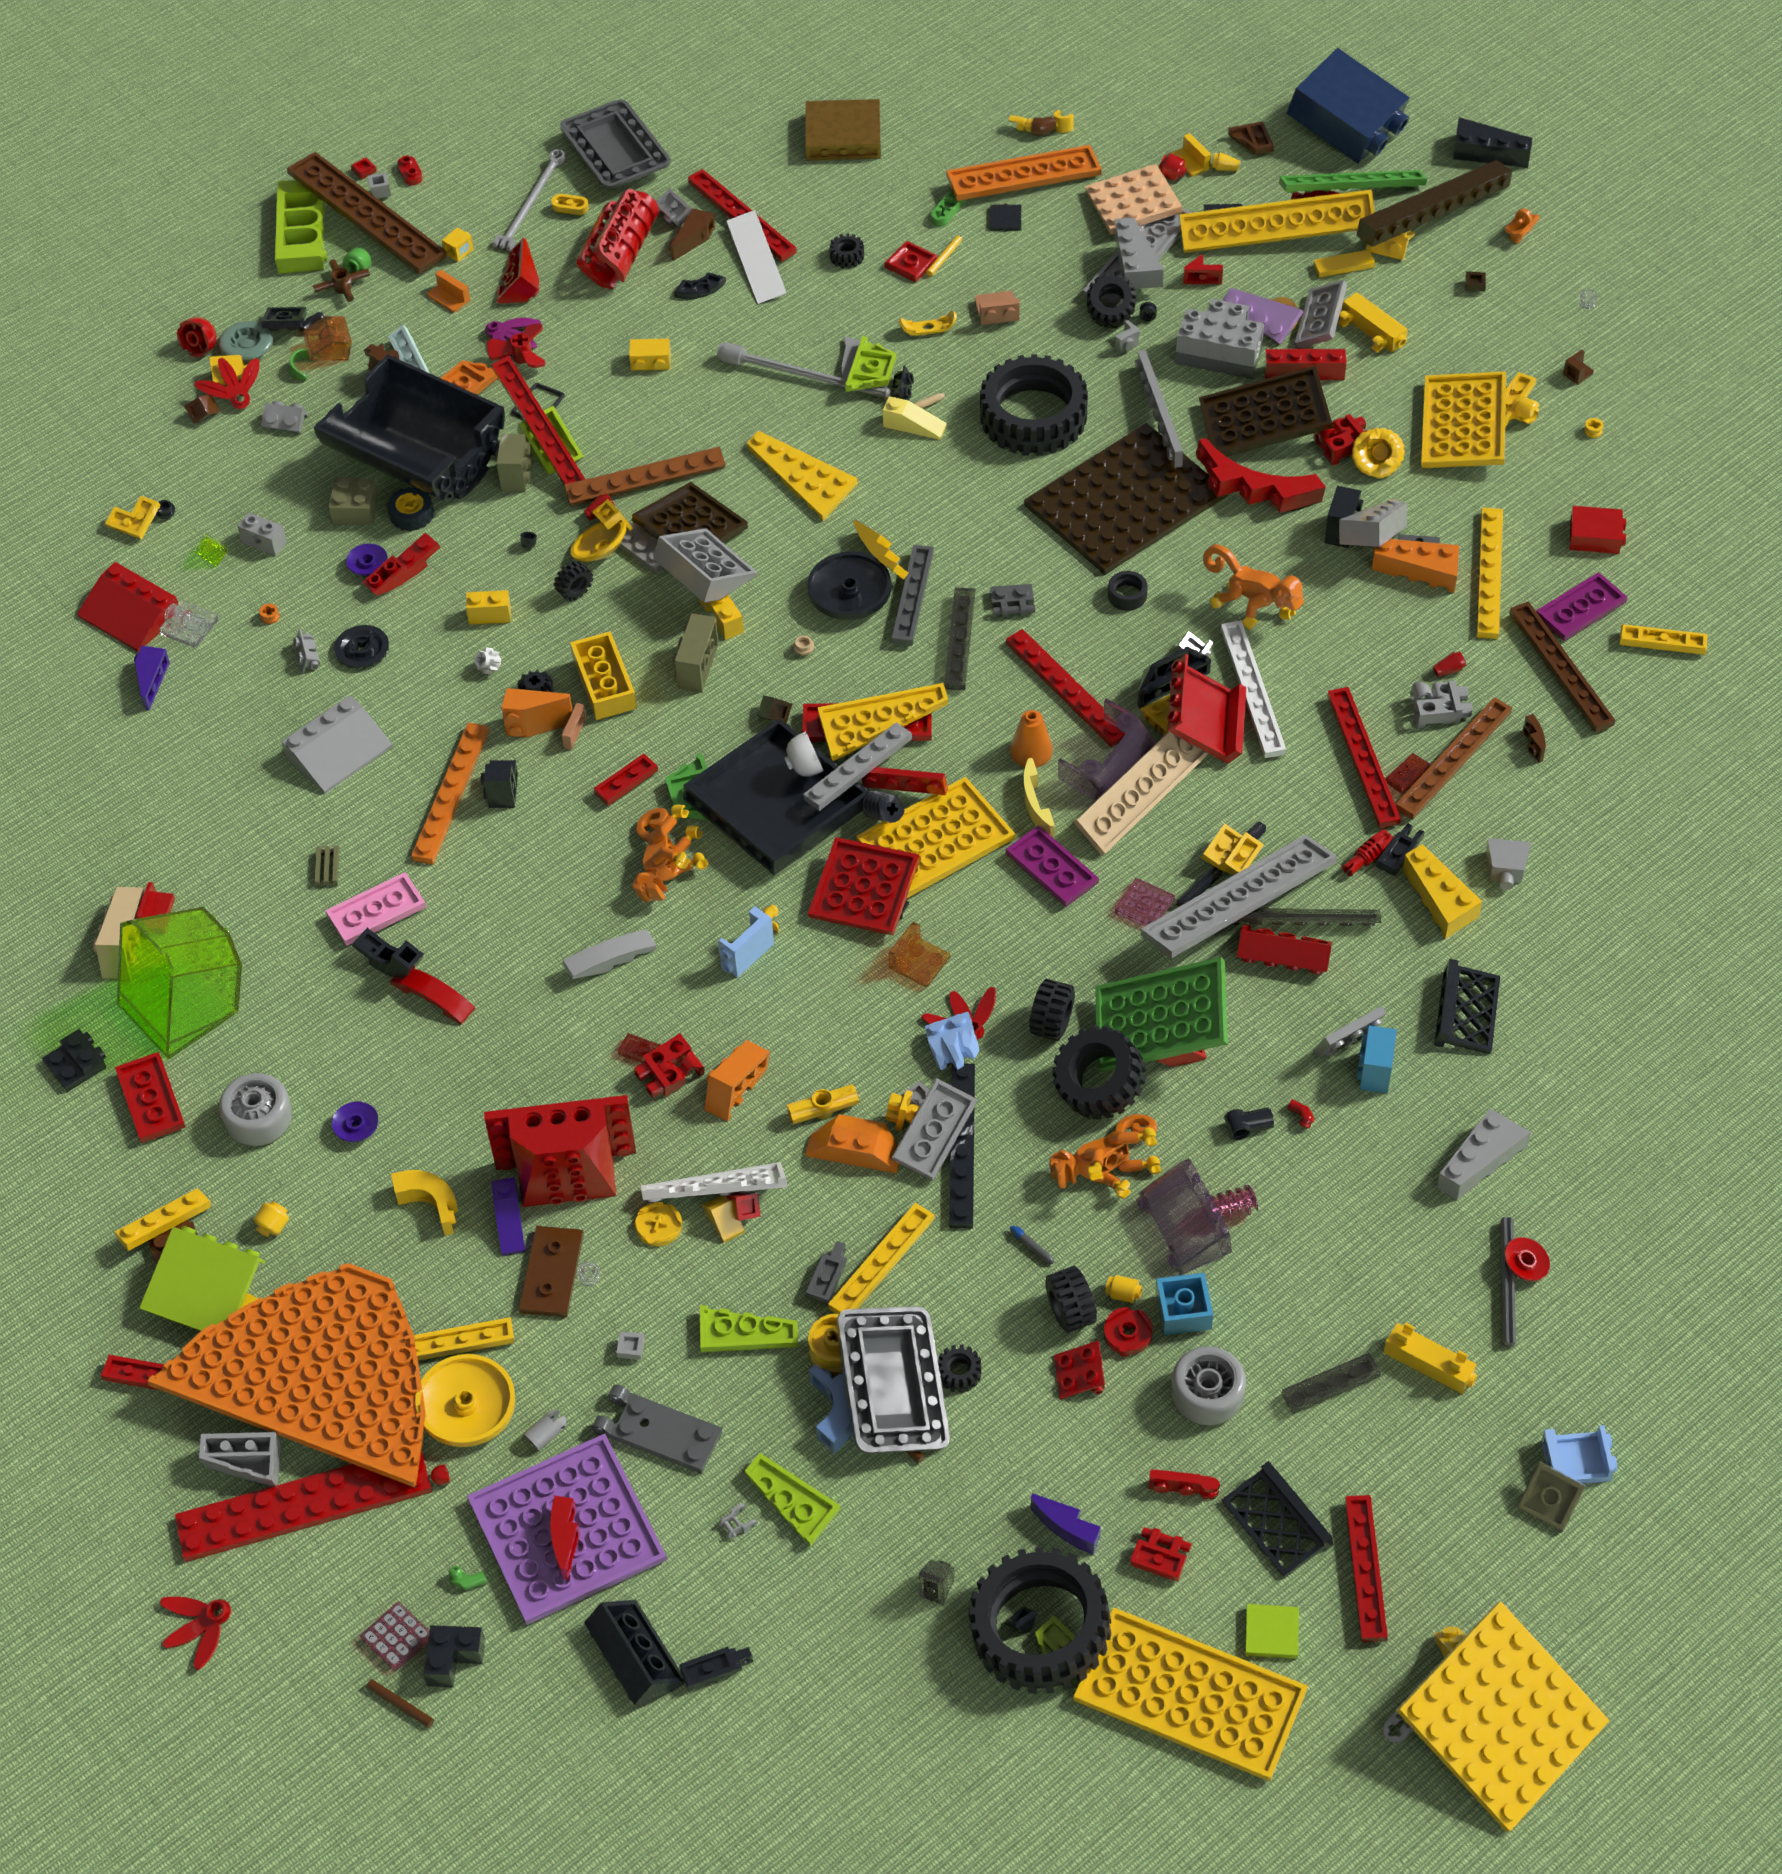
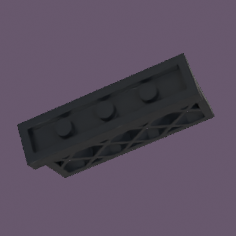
M1449 959L1443 970L1434 1040L1435 1046L1443 1047L1446 1043L1486 1054L1492 1052L1500 985L1499 975L1459 966L1458 960ZM1460 974L1467 975L1472 981L1465 985L1459 976ZM1481 981L1494 982L1493 988L1487 990ZM1474 985L1482 992L1476 997L1468 989ZM1462 991L1470 999L1464 1003L1457 997V994ZM1484 997L1491 1003V1006L1486 1009L1478 1001ZM1472 1003L1480 1011L1475 1015H1472L1466 1008ZM1459 1010L1467 1017L1462 1022L1455 1016V1013ZM1484 1016L1489 1025L1482 1027L1476 1019ZM1470 1022L1478 1030L1472 1034L1464 1027V1025ZM1459 1029L1465 1038H1454L1452 1033ZM1481 1034L1487 1041V1044H1478L1474 1037Z
M1270 1461L1263 1464L1259 1472L1221 1499L1222 1503L1284 1578L1288 1577L1323 1549L1326 1551L1333 1546V1539L1330 1533ZM1260 1479L1267 1486L1266 1494L1252 1493V1486ZM1236 1497H1247L1246 1509L1234 1508L1230 1502ZM1251 1498L1265 1499L1264 1511L1249 1510ZM1268 1501H1280L1282 1513L1267 1512ZM1248 1516H1263L1262 1528L1250 1527L1248 1525ZM1266 1517L1281 1518L1280 1529H1265ZM1284 1519L1295 1520L1298 1523V1531H1283ZM1264 1534L1279 1536L1277 1548L1267 1547L1263 1543ZM1282 1536L1297 1538L1295 1550L1281 1548ZM1300 1538L1311 1539L1316 1546L1310 1551L1299 1550ZM1280 1553L1295 1555L1294 1563L1285 1569L1279 1562Z

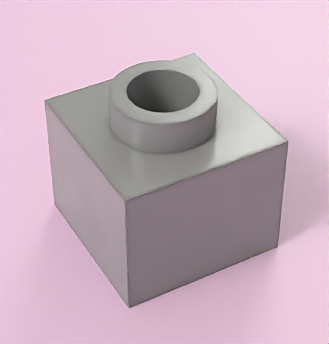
M386 172L368 175L369 186L373 196L377 199L391 196Z

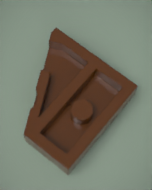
M1263 121L1228 128V135L1255 155L1274 152L1273 142Z

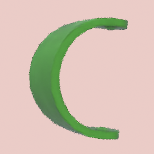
M311 349L296 350L290 358L288 366L289 375L294 379L306 381V374L297 370L293 363L303 358L317 360L320 355Z

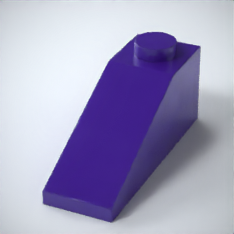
M142 645L139 653L135 655L134 664L137 670L140 693L145 710H150L170 661L166 649Z
M515 1178L491 1181L501 1254L506 1256L524 1253L526 1251Z

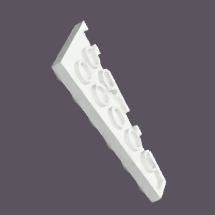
M781 1162L642 1185L641 1191L643 1200L657 1202L663 1198H680L718 1193L721 1196H725L739 1191L749 1192L761 1189L787 1187V1181Z

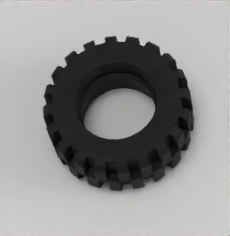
M1091 1026L1088 1031L1085 1028L1078 1031V1035L1074 1036L1072 1034L1068 1038L1069 1042L1066 1045L1062 1044L1059 1048L1060 1054L1055 1055L1053 1062L1056 1064V1067L1052 1068L1054 1086L1061 1098L1081 1116L1086 1118L1091 1116L1093 1119L1100 1120L1102 1116L1106 1119L1112 1118L1116 1112L1120 1115L1126 1111L1124 1108L1127 1105L1132 1106L1136 1102L1134 1100L1135 1096H1140L1143 1090L1140 1087L1141 1084H1145L1146 1076L1143 1074L1146 1071L1145 1063L1142 1061L1143 1057L1128 1037L1117 1029L1113 1030L1108 1026H1103L1102 1029L1099 1026ZM1102 1057L1116 1058V1069L1108 1082L1092 1089L1082 1087L1083 1074L1093 1061Z

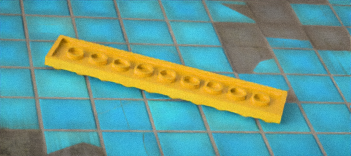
M1372 190L1179 214L1184 253L1353 232L1358 230L1359 219L1375 213Z

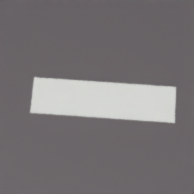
M753 210L727 220L757 303L759 304L786 294L787 292L756 211Z

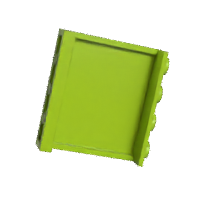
M182 1226V1229L173 1227L144 1295L140 1309L202 1331L213 1323L215 1326L228 1318V1315L241 1309L259 1263L265 1265L266 1261L259 1258L260 1253L246 1248L245 1252L237 1250L238 1245L225 1241L224 1245L216 1242L218 1238L204 1233L203 1237L195 1235L196 1230Z

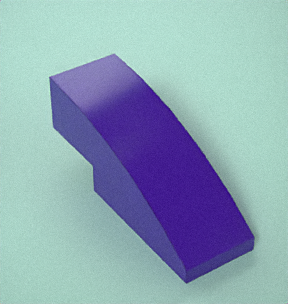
M1032 1493L1030 1509L1038 1519L1065 1542L1094 1555L1100 1539L1101 1526L1081 1520L1080 1509Z

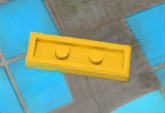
M1370 250L1314 259L1313 265L1320 278L1375 268V261Z

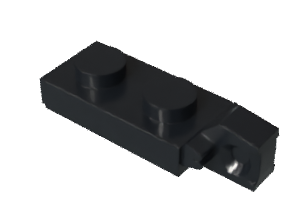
M725 1647L681 1663L679 1668L686 1688L690 1691L737 1674V1672L743 1670V1666L753 1662V1656L749 1647L738 1651L735 1648L729 1649Z

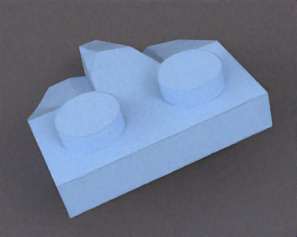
M969 1012L957 1014L925 1026L930 1049L935 1063L940 1070L945 1069L948 1063H953L958 1070L964 1066L965 1057L975 1059L977 1056L979 1045Z

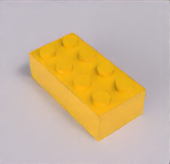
M611 631L570 642L572 658L595 719L599 720L637 709L635 692Z

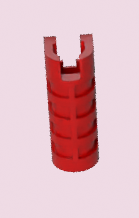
M628 189L620 195L617 202L610 201L604 205L577 257L576 263L579 269L603 288L614 289L618 279L623 283L659 213L656 201L644 192ZM590 245L594 247V252L590 249Z

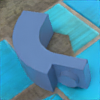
M815 1364L809 1370L810 1383L827 1396L833 1404L829 1415L816 1426L817 1439L835 1454L852 1434L843 1375L840 1373L833 1378L827 1369L822 1370Z

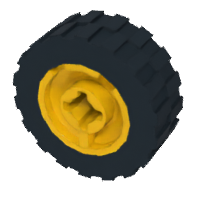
M415 487L399 489V491L394 492L390 496L387 503L391 523L401 530H419L429 524L434 517L431 496Z

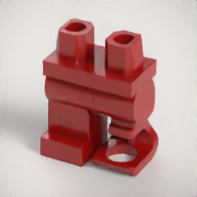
M1351 414L1345 415V418H1339L1332 422V429L1314 433L1313 439L1324 451L1323 455L1332 466L1338 464L1341 458L1351 455L1355 439L1360 436V433L1366 432L1364 431L1366 429V421L1362 416L1353 418Z
M679 1033L650 1053L643 1055L642 1062L634 1068V1074L639 1081L649 1076L653 1081L646 1084V1090L651 1098L661 1094L667 1097L671 1092L677 1091L685 1084V1077L690 1076L692 1069H694L698 1076L702 1077L705 1074V1067L694 1054L682 1034Z

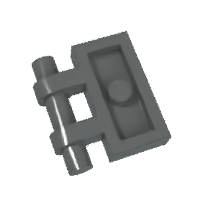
M1032 584L990 587L993 616L1002 615V617H1008V615L1014 614L1027 616V613H1035Z

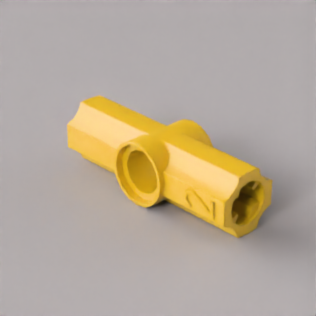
M850 1084L831 1091L825 1089L817 1090L812 1097L787 1104L786 1108L790 1121L794 1125L816 1117L818 1119H827L835 1111L859 1104V1098L855 1086Z

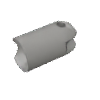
M553 1409L548 1411L523 1434L527 1441L532 1442L536 1446L538 1452L565 1428L567 1423L566 1417L558 1418L559 1410Z

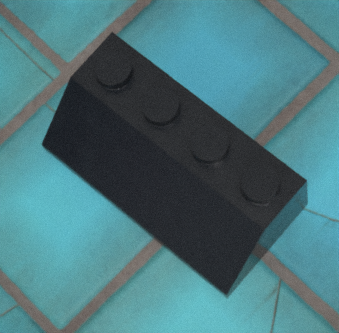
M636 1599L601 1602L585 1620L584 1624L589 1630L591 1637L597 1643L603 1657L608 1661L616 1678L620 1681L627 1692L628 1698L634 1705L653 1703L685 1684L680 1669Z

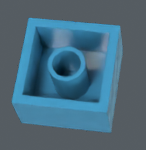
M1369 1025L1368 1034H1363L1356 1080H1361V1090L1388 1093L1397 1029Z
M1205 1273L1156 1279L1155 1294L1163 1335L1212 1329L1213 1311Z

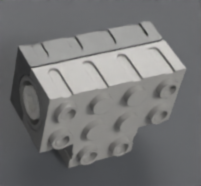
M1211 299L1206 312L1187 308L1177 334L1175 364L1253 379L1262 353L1264 323L1248 320L1250 306Z

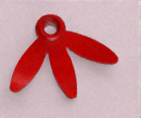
M219 358L218 367L228 387L207 380H199L194 383V386L200 391L214 397L230 399L233 407L244 409L250 403L248 391L257 378L260 361L254 358L249 362L239 383L230 363L224 358ZM243 396L244 400L239 402L236 397Z
M989 987L986 990L974 1017H972L971 1011L964 999L956 991H951L950 1004L954 1015L969 1012L977 1040H979L985 1033L983 1025L989 1019L995 1006L996 988ZM929 1013L921 1016L922 1020L928 1025L947 1019Z
M171 1596L161 1598L159 1603L165 1609L182 1616L198 1617L169 1635L164 1640L162 1646L164 1648L178 1647L191 1642L204 1633L194 1659V1669H202L211 1659L217 1648L221 1624H224L231 1615L230 1604L223 1599L213 1600L206 1604L188 1597ZM222 1609L221 1614L217 1616L218 1611Z

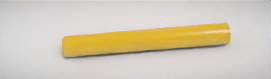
M957 235L926 271L928 276L932 277L961 243L962 238Z

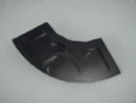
M708 272L704 277L697 280H682L674 292L675 297L697 299L709 296L724 286L726 277Z

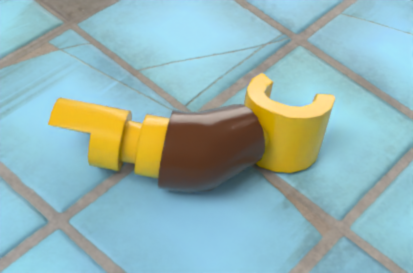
M1060 110L1055 111L1053 117H1035L1028 120L1025 117L1013 115L1009 117L1010 122L1017 123V130L1025 131L1026 129L1027 132L1036 136H1043L1052 131L1068 133L1074 128V114L1061 116Z

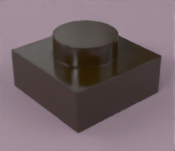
M1466 271L1465 291L1485 292L1486 272Z

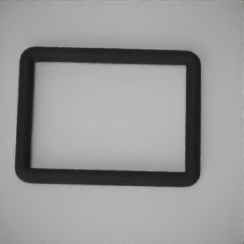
M534 383L533 386L530 388L531 392H533L536 387H539L544 390L555 393L557 395H560L557 401L552 405L554 406V408H556L565 397V394L563 392L542 385L540 383ZM514 407L512 414L522 418L520 413L517 412V408Z

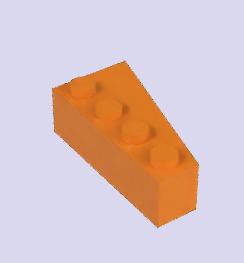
M1389 539L1380 547L1374 546L1372 570L1396 577L1399 575L1406 576L1413 582H1417V580L1429 583L1431 587H1445L1447 591L1454 593L1458 572L1459 545Z

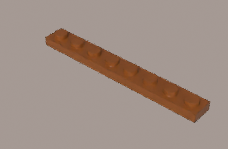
M719 446L566 484L564 489L569 505L573 506L593 501L600 494L604 495L607 493L609 496L725 468L726 464Z
M1494 697L1396 803L1397 810L1413 820L1511 714L1512 707Z

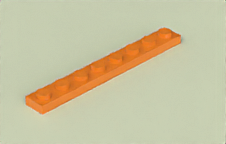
M467 723L411 855L413 861L434 864L488 736V726Z

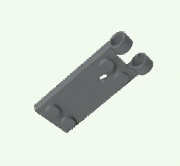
M615 1384L612 1386L607 1396L608 1399L616 1405L624 1406L625 1409L617 1424L605 1416L598 1415L591 1426L595 1433L598 1435L605 1434L606 1437L698 1473H703L723 1433L721 1427L630 1393L628 1389L621 1385ZM646 1420L649 1422V1425L642 1427L640 1422Z

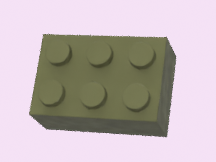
M691 613L689 621L685 622L684 636L679 639L678 653H674L672 662L676 668L674 679L677 680L678 689L703 692L719 646L716 617Z

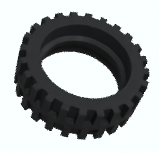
M1031 354V357L1024 358V355L1017 356L1016 360L1012 361L1011 358L1005 360V364L1002 366L997 364L994 366V372L989 371L986 375V380H983L981 384L980 422L983 424V431L985 434L989 433V439L992 442L997 440L1000 448L1008 447L1010 452L1015 454L1017 451H1020L1026 456H1029L1030 453H1037V456H1041L1043 452L1050 451L1052 454L1057 452L1059 447L1062 449L1069 447V441L1074 443L1078 439V433H1083L1084 425L1087 423L1088 390L1085 380L1082 381L1081 373L1079 371L1074 373V367L1071 364L1066 366L1063 364L1064 360L1058 358L1055 361L1048 355H1045L1044 358L1037 357V354ZM1038 390L1058 396L1067 406L1060 413L1052 417L1031 420L1019 418L1008 413L1000 404L1013 394L1022 391Z
M1035 1547V1552L1026 1553L1025 1549L1018 1550L1019 1556L1011 1559L1009 1555L1002 1557V1564L996 1567L992 1564L987 1569L989 1576L986 1579L980 1577L977 1582L979 1592H972L970 1598L972 1607H969L968 1616L976 1651L979 1658L983 1659L984 1667L987 1671L991 1673L994 1670L996 1680L1002 1684L1006 1679L1009 1680L1012 1689L1019 1691L1020 1687L1024 1686L1027 1687L1028 1693L1036 1694L1037 1689L1045 1688L1046 1693L1049 1694L1054 1693V1687L1063 1685L1064 1690L1072 1687V1680L1078 1678L1082 1682L1086 1679V1670L1089 1667L1095 1670L1099 1666L1098 1655L1105 1656L1108 1650L1106 1640H1111V1617L1106 1592L1101 1586V1580L1098 1575H1092L1091 1568L1085 1561L1079 1565L1076 1555L1069 1553L1067 1557L1062 1556L1061 1550L1057 1548H1052V1553L1044 1552L1043 1547ZM1052 1586L1066 1590L1078 1598L1084 1612L1083 1627L1078 1635L1063 1648L1047 1654L1031 1655L1015 1651L1002 1642L997 1631V1616L1005 1603L1019 1592L1032 1587Z

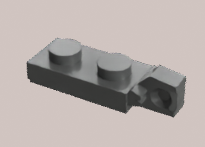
M836 1241L832 1252H826V1254L822 1255L806 1290V1299L828 1306L846 1267L847 1258L844 1257L846 1252L845 1243Z

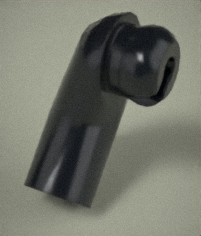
M317 312L307 317L299 330L303 334H307L316 322L319 325H323L327 321V317L322 312Z

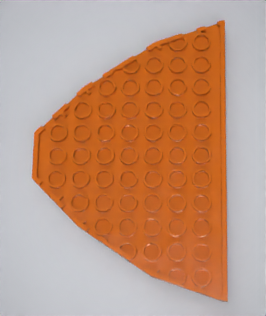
M346 1263L340 1265L339 1269L325 1273L323 1271L306 1277L305 1281L292 1284V1282L273 1290L274 1293L263 1299L261 1297L231 1313L227 1319L215 1326L213 1323L204 1328L182 1348L183 1351L173 1360L167 1361L159 1373L155 1376L152 1375L148 1379L149 1386L263 1430L276 1432L279 1436L409 1486L415 1487L426 1411L423 1391L421 1394V1404H419L420 1413H417L416 1393L422 1390L415 1338L391 1278Z

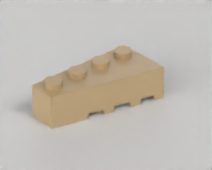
M117 887L114 896L110 898V907L105 911L104 922L99 926L98 938L93 943V950L97 952L102 979L129 980L130 978L128 964H133L135 957L133 945H137L139 940L138 928L140 927L136 915L144 895L143 888Z

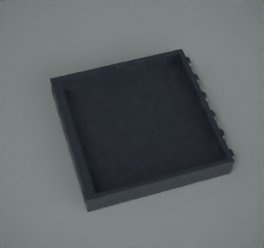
M780 719L774 721L683 785V799L773 875L862 812V801L868 793L866 787L856 782L820 811L806 802L803 794L833 772L838 766L834 761H830L819 749L814 748L823 772L813 776H801L796 773L794 768L789 770L784 759L788 756L786 748L790 740L798 734L790 725L785 724Z

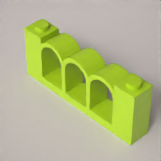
M296 180L277 181L275 261L278 274L324 270V262H328L327 251L324 248L322 239L325 233L322 218L325 215L324 205L326 203ZM306 242H311V243H307V244L287 245V244H293V243H306Z

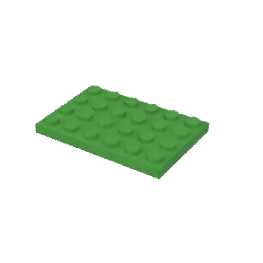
M1222 957L1095 986L1096 1026H1099L1101 1029L1103 1026H1108L1113 1030L1117 1029L1122 1032L1141 1053L1144 1063L1228 1045L1225 960ZM1102 1057L1096 1060L1097 1070L1100 1072L1116 1069V1058Z

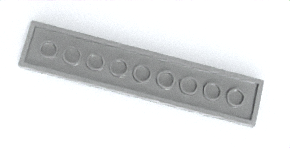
M1305 834L1141 928V936L1170 958H1173L1335 864L1337 856Z

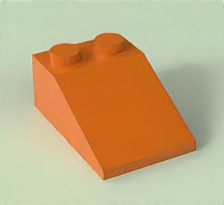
M506 688L501 707L506 735L514 737H530L566 727L573 712L570 694Z

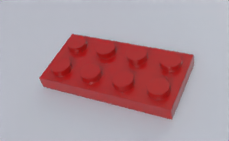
M159 1052L115 1067L141 1143L186 1128Z

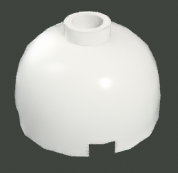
M806 731L792 738L786 748L788 756L784 758L789 770L794 768L796 773L801 776H813L823 772V768Z

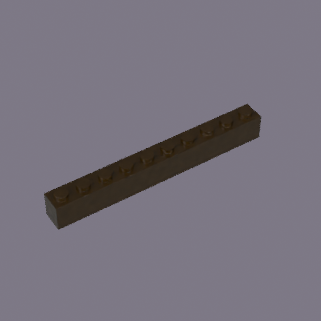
M1498 160L1490 162L1359 219L1356 236L1370 246H1376L1508 188L1513 171Z

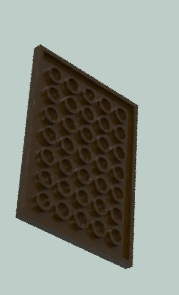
M1145 423L1024 499V506L1106 575L1227 497L1228 494L1217 497L1208 486L1210 475L1184 453L1183 466L1174 468L1172 460L1168 459L1167 447L1163 446L1162 435L1148 423Z

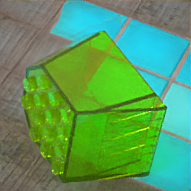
M204 907L138 918L120 923L117 1005L167 1059L174 1057L238 1013L243 965L228 929L223 927L216 917L210 914Z

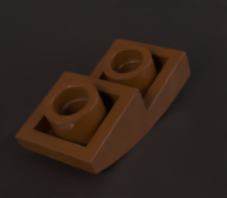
M1530 714L1525 717L1523 733L1529 738L1527 745L1529 754L1541 763L1543 762L1546 749L1545 736L1534 714Z

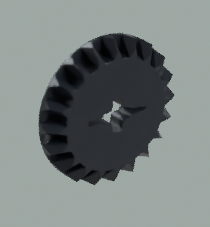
M358 625L345 630L339 635L334 645V651L337 660H340L342 665L346 664L348 668L353 666L356 669L359 667L366 669L369 665L374 667L376 662L381 663L382 658L386 657L387 651H389V640L385 632L378 627Z

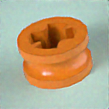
M269 603L259 609L263 623L273 624L279 620L280 615L276 605Z

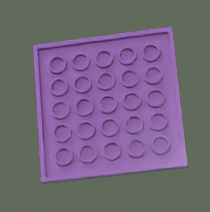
M605 1434L467 1495L472 1510L526 1625L667 1561L666 1554ZM554 1495L574 1498L576 1506L573 1522L578 1523L580 1537L568 1580H563L551 1538L550 1522Z

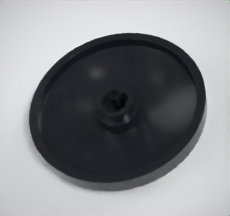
M851 551L840 552L824 558L815 565L808 578V594L813 605L827 616L842 620L861 619L876 613L886 604L891 594V577L886 566L871 555Z

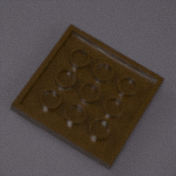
M692 482L685 484L632 514V521L657 540L659 536L706 528L721 542H725L748 528V522Z

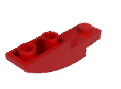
M425 532L397 558L393 555L389 557L362 583L375 595L391 591L428 566L426 560L441 547Z

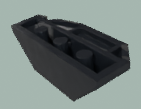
M1187 646L1149 665L1143 670L1138 690V708L1140 709L1170 694L1171 666L1176 659L1181 658L1184 654H1188V666L1206 676L1210 673L1211 669L1210 657Z

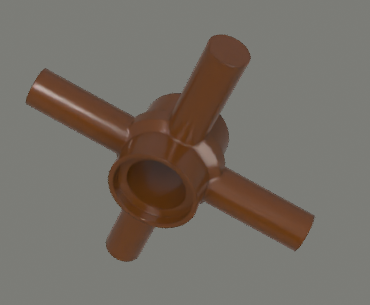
M332 259L329 261L332 269L331 280L313 285L314 292L334 287L337 293L344 294L347 302H352L354 300L350 291L352 281L368 277L370 272L367 268L349 274L346 268H339L336 260Z

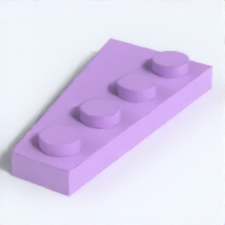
M1230 288L1222 300L1250 306L1248 320L1264 323L1263 334L1280 345L1304 313L1301 309L1234 288Z

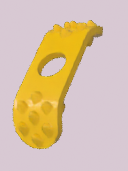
M950 311L947 315L941 316L940 319L920 322L906 321L904 318H900L899 324L903 328V332L910 336L941 333L950 330L954 326L957 315L956 312ZM926 325L933 326L932 329H924L923 327Z

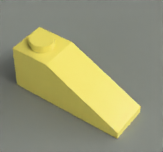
M889 396L883 408V427L941 440L947 423L908 400Z

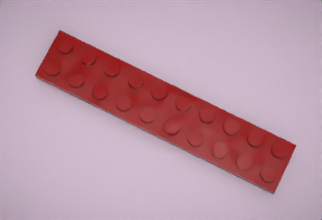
M421 1449L415 1487L355 1464H350L175 1514L183 1559L186 1563L432 1493Z

